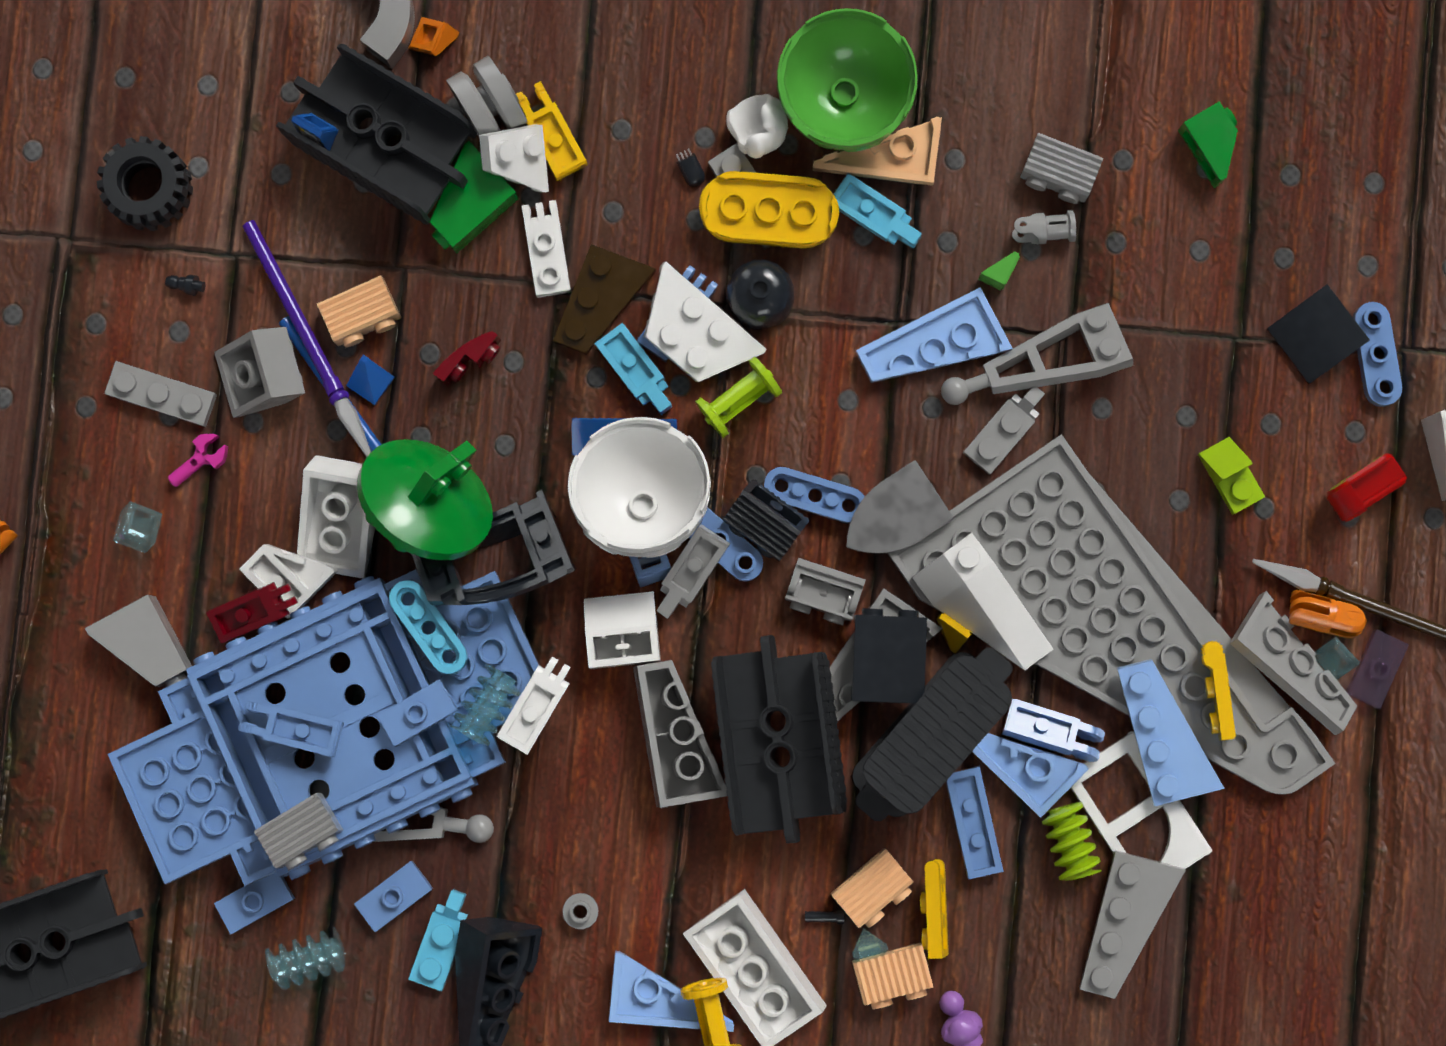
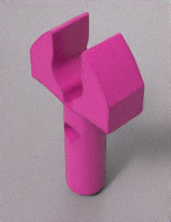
M216 434L199 435L192 441L196 446L195 454L168 476L169 482L177 487L203 465H212L213 468L218 469L226 461L228 446L223 445L213 455L206 454L209 444L216 441L220 436Z

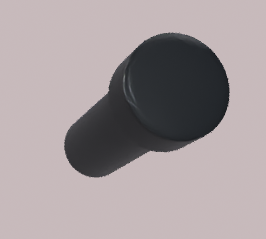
M844 910L805 911V922H837V924H844Z

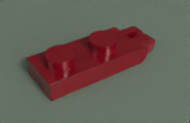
M272 582L208 610L206 614L220 643L222 644L289 615L290 613L287 608L298 603L295 596L283 601L281 595L292 590L289 583L277 588L275 582Z

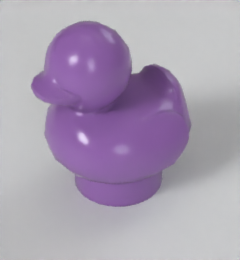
M956 991L945 992L941 996L939 1004L941 1010L949 1015L941 1028L942 1039L954 1046H980L983 1043V1038L980 1034L983 1027L981 1017L974 1011L963 1010L964 999L960 993Z

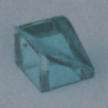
M130 501L120 513L113 541L144 553L147 552L156 542L162 513Z

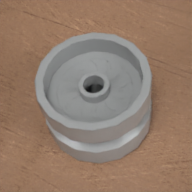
M489 56L473 64V73L480 84L479 87L476 88L469 76L463 72H459L446 80L451 92L468 121L474 127L478 137L482 134L500 131L494 119L496 115H498L507 129L521 127L527 123V119L518 104L519 99L505 75L500 73Z

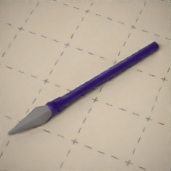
M255 220L246 222L242 227L323 381L324 389L328 397H330V404L335 406L339 419L367 457L371 451L358 413L348 400L349 393L344 390L345 388L339 378L335 376Z

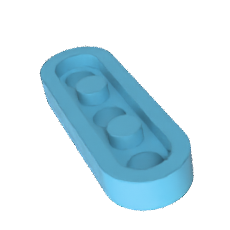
M404 580L394 585L389 595L390 605L432 665L439 672L446 675L460 672L467 663L468 655L466 648L436 606L428 602L423 588L411 580ZM408 593L415 596V601L410 606H406L402 602L404 595ZM427 622H433L436 626L435 631L430 635L423 632V626ZM447 651H454L456 653V660L453 663L448 664L444 662L443 656Z

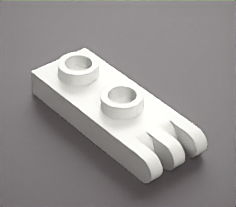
M556 200L549 201L551 215H545L542 202L535 203L537 217L531 218L529 204L522 205L537 298L570 293L571 287Z

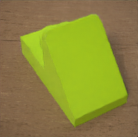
M1230 437L1198 454L1232 515L1265 498L1248 467L1253 464L1252 461Z

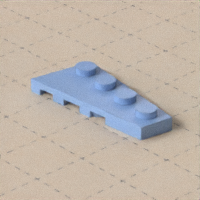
M981 287L861 347L856 350V354L871 383L1004 353L1013 348Z
M1149 659L1118 667V675L1154 806L1224 789L1153 660Z

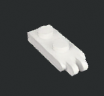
M553 656L546 668L538 665L496 736L527 755L570 684L564 680L571 668L570 666L564 664L558 676L551 673L558 662V659Z

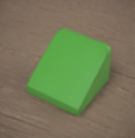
M1013 252L987 268L980 274L978 279L1000 291L1001 289L1003 290L1020 258L1019 253Z

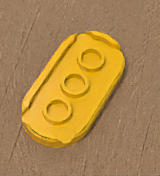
M740 171L725 172L707 184L702 191L699 202L701 220L706 229L716 238L733 243L811 248L823 243L832 235L839 217L838 202L831 190L820 180L801 176Z

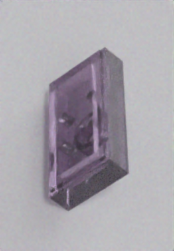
M1374 630L1346 690L1348 695L1380 709L1409 644L1379 630Z

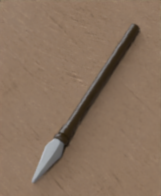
M1257 559L1252 560L1254 564L1301 591L1314 592L1316 595H1324L1327 598L1353 604L1364 611L1446 641V626L1346 589L1343 585L1334 581L1329 582L1327 577L1319 578L1307 569Z

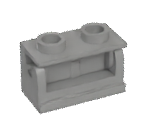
M798 558L785 600L791 602L790 609L805 614H810L811 609L825 613L824 620L843 625L845 620H853V615L855 614L866 580Z

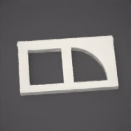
M1130 731L1125 737L1101 751L1097 762H1084L1089 769L1071 789L1079 802H1083V808L1113 854L1115 850L1126 853L1116 836L1163 807L1168 819L1169 838L1165 852L1159 862L1186 869L1213 851L1180 800L1154 806L1150 796L1110 823L1106 822L1081 782L1128 753L1147 782L1134 731Z

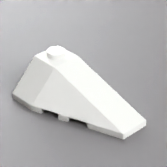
M973 533L966 536L912 577L933 607L951 617L1023 670L1028 669L1053 650L1044 634Z

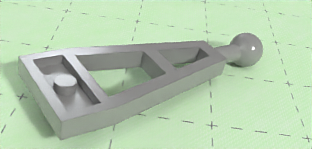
M1109 303L1077 313L983 365L984 374L967 380L959 377L947 379L941 387V395L947 403L958 405L967 399L969 393L991 387L993 394L1032 387L1097 378L1133 366V357ZM1080 330L1093 362L1046 370L1039 352ZM1028 358L1033 372L999 378V373Z
M317 780L311 784V796L315 793H322L325 799L328 797L330 789L325 781ZM440 807L441 810L431 814L434 816L432 829L397 830L390 834L386 829V831L374 834L376 839L374 842L444 838L445 831L466 834L473 842L483 843L491 838L494 826L491 819L485 815H474L469 820L447 817L448 809Z

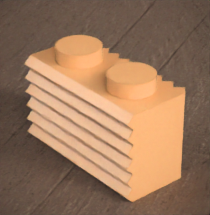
M381 275L317 303L333 342L337 346L344 344L345 348L359 344L364 340L363 335L376 330L377 333H383L396 326L395 320L401 318L389 288Z
M883 848L830 894L858 928L864 924L870 928L885 915L882 909L887 904L893 901L897 905L912 892L909 886L913 883V880L892 855Z
M921 943L852 961L862 1002L864 1005L871 1004L872 1009L890 1006L893 1004L892 998L906 995L907 1000L924 997L927 995L926 989L933 988Z

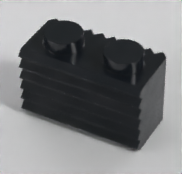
M753 479L740 493L723 518V521L729 525L732 533L742 538L746 537L756 544L758 551L763 556L775 558L780 562L806 527L809 519L804 517L802 513H798L797 509H793L791 505L786 504L780 497L775 496L768 488H764L762 484H758L757 480Z

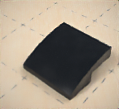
M1328 284L1267 328L1268 332L1308 384L1370 341Z

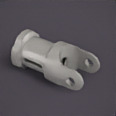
M1068 210L1066 214L1045 216L1044 213H1035L1029 217L1018 218L1014 223L1015 229L1012 232L1013 239L1018 243L1031 242L1032 244L1039 245L1046 244L1047 240L1068 239L1069 242H1075V214L1073 210ZM1020 223H1025L1026 226H1020ZM1017 234H1024V236L1020 238Z

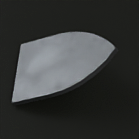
M916 460L880 482L863 498L852 517L846 547L866 553L900 551L918 543L953 520L954 517Z

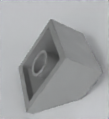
M286 327L252 330L214 352L233 418L286 404L305 393L303 379L299 373L293 352V344Z

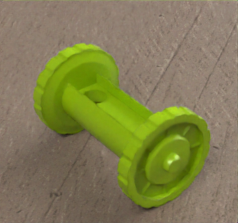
M755 356L749 360L753 371L709 404L701 397L695 401L705 416L704 420L708 425H712L722 438L729 435L725 424L767 391L775 397L782 394V390L773 378L771 371L767 370Z

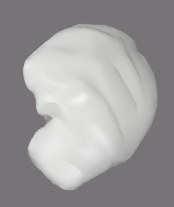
M770 94L749 97L729 110L726 115V125L732 136L736 139L739 150L752 158H761L763 155L776 150L785 140L788 130L787 116L782 108L781 101Z

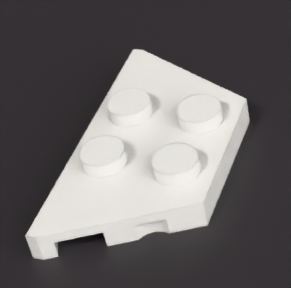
M667 262L662 263L659 269L660 275L656 292L653 294L651 313L647 320L644 338L695 382H700L748 361L754 356L757 357L765 353L767 349L670 264Z

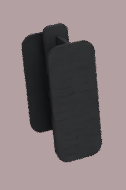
M339 44L337 49L341 55L320 87L297 76L293 84L304 94V97L287 123L278 122L276 127L282 135L304 153L311 155L316 160L318 159L324 165H328L334 171H338L341 175L348 177L349 180L356 182L369 192H373L376 196L383 198L389 204H393L399 210H403L404 213L410 214L414 219L420 220L423 224H429L431 219L427 215L449 181L462 189L468 183L464 174L450 166L468 136L475 138L477 133L470 122L456 109L454 110L451 106L442 103L441 100L432 97L429 93H425L422 89L415 87L402 77L396 76L393 72L386 70L373 60H369L363 54L357 53L356 50L349 48L345 44ZM312 113L336 127L339 131L331 150L328 151L298 133L291 121L292 117ZM373 118V122L368 128L359 129L363 120ZM395 135H402L401 141L397 145L388 146L390 138Z
M767 635L760 637L761 651L713 657L711 662L712 679L714 682L713 689L715 691L716 713L718 714L717 721L720 730L719 737L721 738L720 745L723 754L722 761L724 762L723 769L726 778L725 785L727 786L726 793L728 796L732 831L735 835L784 829L785 840L789 844L800 841L798 818L836 815L846 812L845 776L843 775L844 768L841 760L842 753L840 752L841 745L838 737L839 730L837 729L838 722L835 713L836 707L834 706L835 699L832 690L830 662L826 653L815 652L778 658L775 637ZM775 711H780L786 718L785 727L781 731H776L770 723V718ZM779 747H785L790 753V762L785 767L780 766L775 760V752Z
M993 648L984 649L976 658L966 652L952 655L925 685L923 696L916 704L910 703L855 766L853 781L860 790L855 798L856 805L874 821H882L887 815L901 817L908 813L920 811L1010 708L1012 694L1008 686L1003 683L1012 672L1010 662Z
M107 869L86 873L0 904V1019L131 974L148 966L147 962L142 963L129 924V921L144 916L142 908L117 916L104 876L108 874ZM56 931L65 937L66 943L62 951L57 950L52 944V936ZM22 943L26 944L31 950V958L28 962L22 961L18 955V949Z

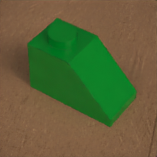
M1220 101L1188 119L1178 129V132L1214 189L1220 186L1227 178L1238 132L1236 128L1237 120L1228 107L1224 108Z

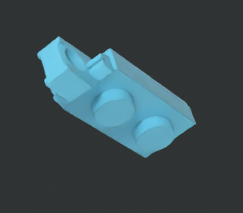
M848 173L834 193L839 211L882 240L895 245L899 239L914 249L921 239L922 233L908 225L912 218L906 214V210Z
M623 323L595 343V346L643 406L651 401L661 416L672 408V404L663 393L668 388L664 381V376Z
M453 889L450 892L446 906L437 904L435 911L431 915L408 980L441 992L443 991L455 959L460 920H465L468 917V914L460 912L467 894Z

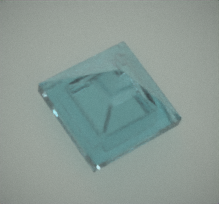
M1336 636L1315 651L1316 661L1324 670H1329L1337 680L1360 663Z
M863 928L851 954L853 959L858 960L885 953L888 950V946Z

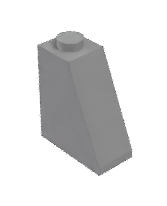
M146 595L85 628L89 636L154 686L164 687L167 685L168 687L187 678L186 675L188 673L186 669L192 665L156 596Z

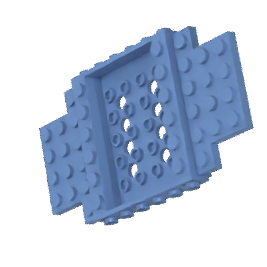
M413 570L388 583L381 578L366 577L354 584L355 589L344 595L341 591L324 597L322 599L323 605L312 610L309 606L298 609L290 614L291 620L280 625H278L277 621L259 628V635L249 640H246L245 637H240L225 645L227 650L217 655L209 652L193 660L195 665L186 669L188 673L187 678L158 691L172 724L108 754L164 884L178 880L228 855H231L244 886H248L277 872L278 877L289 875L291 880H294L311 872L309 865L319 860H322L325 865L344 856L341 850L354 844L355 848L359 849L376 841L374 834L384 829H387L390 834L408 825L406 819L419 813L420 817L424 818L441 810L439 803L449 798L455 803L473 794L471 788L479 785L475 777L506 763L491 730L505 723L539 665L509 599L474 605H435L467 651L468 659L465 667L453 675L443 674L432 665L390 605L389 595L391 589L398 582L411 580L423 588L417 570ZM493 571L463 587L464 589L477 588L500 583L501 581L497 573ZM411 593L404 595L402 599L403 604L406 606L412 605L415 601V596ZM427 622L423 626V632L427 635L432 634L436 629L433 622ZM447 651L443 656L444 662L448 664L453 663L456 660V653L454 651ZM340 652L346 653L350 658V667L344 673L334 672L330 664L332 657ZM441 679L459 711L399 746L394 747L377 715ZM280 683L285 688L286 695L282 702L273 705L344 722L335 758L314 753L315 761L313 765L303 769L295 762L298 748L263 740L262 736L239 731L240 722L256 724L257 727L266 729L269 718L268 714L249 712L244 708L245 702L250 701L272 707V703L266 698V690L271 684ZM351 685H360L365 691V698L358 705H350L345 699V692ZM366 717H374L380 724L378 734L372 738H367L360 732V723ZM382 749L390 750L395 758L393 766L388 770H380L374 762L376 753ZM317 780L325 781L330 789L326 801L343 828V831L336 835L339 841L323 851H319L316 847L305 854L307 860L292 870L288 871L286 866L276 869L254 831L311 796L310 786L313 782Z

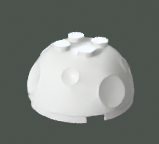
M634 417L622 419L596 431L590 436L589 442L578 456L575 455L568 477L570 506L579 525L583 529V533L597 546L615 555L653 558L674 551L700 525L706 514L710 497L711 479L709 468L700 447L690 435L686 436L672 427L669 422L656 418Z

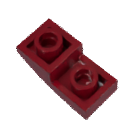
M490 331L468 341L450 354L433 372V375L447 387L452 381L457 383L468 369L466 365L468 360L478 367H481L484 362L487 364L491 363L501 349L498 346L501 339L495 332Z

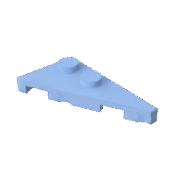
M615 951L609 1022L700 1029L694 999H682L681 988L624 953ZM723 1015L727 1031L733 1032V1020Z

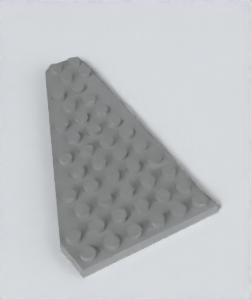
M1062 434L950 510L954 517L953 520L918 543L900 551L888 553V556L918 599L933 607L912 577L966 536L973 533L1053 648L1051 652L1034 664L1130 716L1117 668L1152 659L1208 760L1266 792L1274 794L1295 792L1336 764L1317 736L1295 710L1284 701L1259 670L1229 644L1232 639L1088 473ZM1211 640L1220 642L1223 645V653H1225L1236 737L1230 740L1219 741L1218 734H1212L1209 713L1215 712L1214 699H1207L1205 677L1211 676L1210 670L1202 664L1201 648H1203L1202 645Z

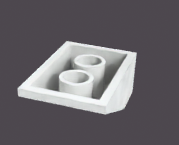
M315 455L303 469L297 554L335 567L338 570L336 574L364 579L367 573L375 527L366 521L357 493V477L363 463Z

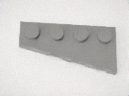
M1117 850L1114 851L1079 986L1080 990L1113 999L1116 998L1186 871L1184 868Z

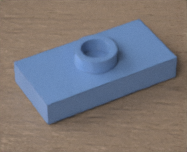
M439 679L378 714L377 717L394 747H397L459 710L442 680Z
M412 860L354 903V905L373 931L377 932L430 892L433 887Z
M277 872L238 889L215 902L214 905L229 933L233 934L294 900L295 897L284 877H278Z

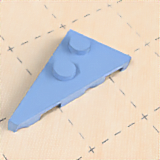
M990 733L972 751L1040 818L1089 769L1084 763Z

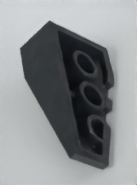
M493 917L460 920L455 952L459 1046H502L510 1027L507 1022L514 1003L519 1004L524 994L520 991L525 976L527 972H533L537 963L542 927Z

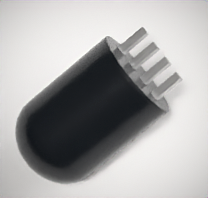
M688 148L687 150L690 155H687L684 150L686 156L684 157L682 152H680L682 157L680 159L678 154H676L678 158L676 163L687 185L697 187L704 182L705 173L695 153H691Z

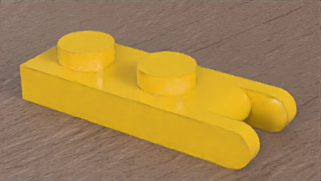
M935 859L925 864V892H922L920 896L921 913L926 914L927 928L922 929V946L924 950H928V959H942L949 955L945 864L941 859Z

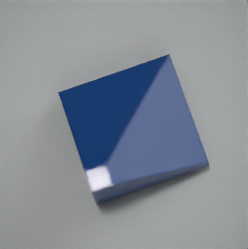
M363 355L346 386L373 405H376L395 377Z

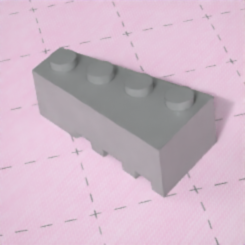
M669 660L633 667L656 807L662 808L727 796V786L703 735L704 732L690 705V700L673 661Z

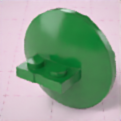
M410 439L389 441L378 446L367 456L357 477L358 498L365 513L366 521L375 527L400 552H409L433 560H455L469 555L486 538L491 529L493 519L489 494L480 478L471 469L472 465L469 463L477 450L467 440L451 452L431 443Z

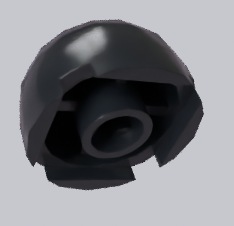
M752 260L741 265L730 276L726 287V303L732 317L742 326L752 330L768 329L780 325L790 315L795 300L794 285L789 274L778 264L768 260Z

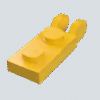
M540 81L534 84V91L538 99L542 101L544 108L533 113L526 95L522 92L516 95L519 99L518 104L527 119V125H543L546 161L558 181L587 166L588 163L556 103H552Z
M1211 640L1202 645L1203 648H1201L1202 664L1210 670L1211 676L1205 677L1207 699H1214L1215 712L1209 713L1212 734H1218L1219 741L1230 740L1236 737L1225 653H1223V645L1220 642Z

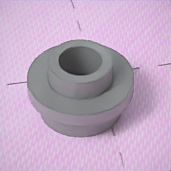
M577 893L570 896L563 906L565 921L575 929L590 927L598 917L599 910L596 901L585 893ZM575 906H585L587 915L584 918L576 917L574 914Z

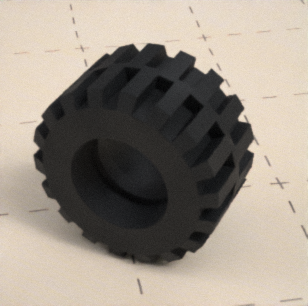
M140 136L139 142L133 138L125 139L126 146L122 147L119 143L114 145L112 148L115 153L112 156L107 153L105 154L103 160L106 162V166H99L97 172L102 177V180L97 181V189L102 192L99 196L102 202L108 206L107 209L126 225H132L135 229L142 231L144 227L150 231H156L160 224L167 228L172 225L170 222L172 217L179 220L183 216L180 212L182 206L188 209L190 205L187 194L193 195V187L189 184V181L192 180L191 173L186 169L187 165L169 146H166L157 139L151 141L148 137ZM154 167L160 169L162 184L159 191L152 198L145 201L131 200L129 196V183L132 177L144 168Z

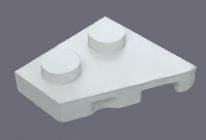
M532 124L479 135L483 171L502 176L506 180L525 185L537 192H549L543 125Z
M263 544L240 568L242 573L257 588L275 582L277 588L289 583L292 590L281 596L283 601L293 596L296 597L298 603L287 608L290 614L301 609L338 572L335 567L269 544ZM290 614L285 616L287 619H291Z

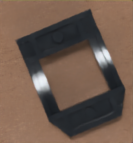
M542 490L536 492V498L522 505H518L515 502L493 512L491 529L478 547L500 543L522 534L535 569L500 583L464 589L454 560H433L412 554L427 600L431 605H474L500 601L533 591L577 569L571 560L555 520L556 516Z

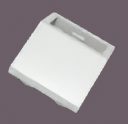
M654 591L584 599L585 636L590 669L661 662Z

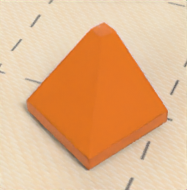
M421 17L409 49L437 56L458 37L459 32L448 23Z

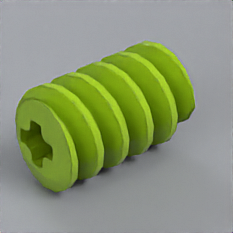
M1076 802L1048 810L1047 812H1049L1050 816L1042 821V825L1054 827L1051 832L1045 835L1046 839L1058 840V843L1050 849V852L1062 853V857L1054 862L1056 867H1066V871L1058 876L1059 880H1075L1102 871L1092 869L1100 863V858L1098 856H1088L1089 853L1095 850L1096 844L1084 842L1085 839L1091 836L1092 831L1080 828L1081 825L1087 822L1088 818L1086 815L1075 814L1084 806L1083 802Z

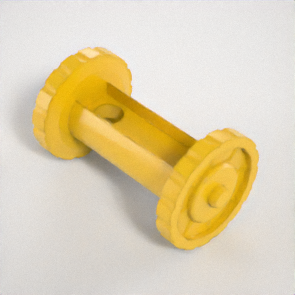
M726 978L704 979L688 984L680 990L682 999H694L704 1046H741L740 1044H730L719 999L718 993L728 988Z

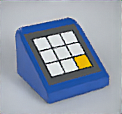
M312 113L292 117L291 121L298 133L328 151L331 150L339 131L336 127Z

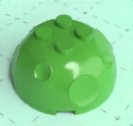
M835 9L809 19L789 38L779 60L777 91L786 115L793 126L807 139L823 148L857 152L879 145L906 119L913 106L917 91V66L907 40L890 26L887 20L864 10Z

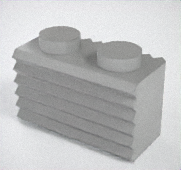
M1038 133L1020 177L1026 180L1027 186L1035 190L1045 191L1048 188L1059 192L1058 197L1060 199L1077 204L1078 201L1085 202L1088 198L1103 158Z
M315 793L259 827L254 833L265 849L273 866L276 869L286 866L289 871L307 860L305 854L317 847L319 851H323L338 842L339 840L336 835L342 832L343 828L323 794Z

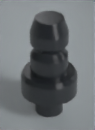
M190 274L180 278L176 275L167 276L165 280V285L170 289H179L191 296H196L198 291L204 292L206 288V283L200 281L197 275Z

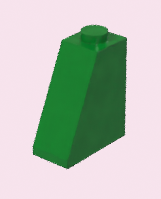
M470 141L463 146L454 166L455 169L464 174L468 183L462 189L449 181L430 220L432 227L435 229L431 236L444 250L450 246L456 254L518 200L516 192L502 176L483 171L481 153Z

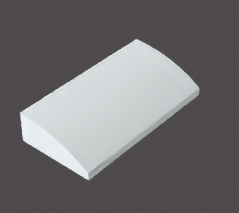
M745 889L683 933L713 978H726L728 988L723 992L761 1046H774L820 1015L826 1008L825 1002Z

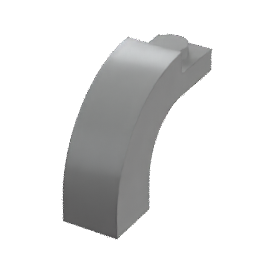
M380 0L379 12L375 21L360 39L365 50L391 69L401 59L412 38L415 21L413 0Z

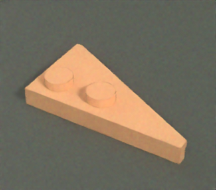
M942 117L932 118L929 122L911 128L906 127L897 130L896 133L889 135L879 145L857 152L842 151L837 153L836 151L825 155L823 158L814 161L813 171L842 175L849 173L852 176L933 186Z

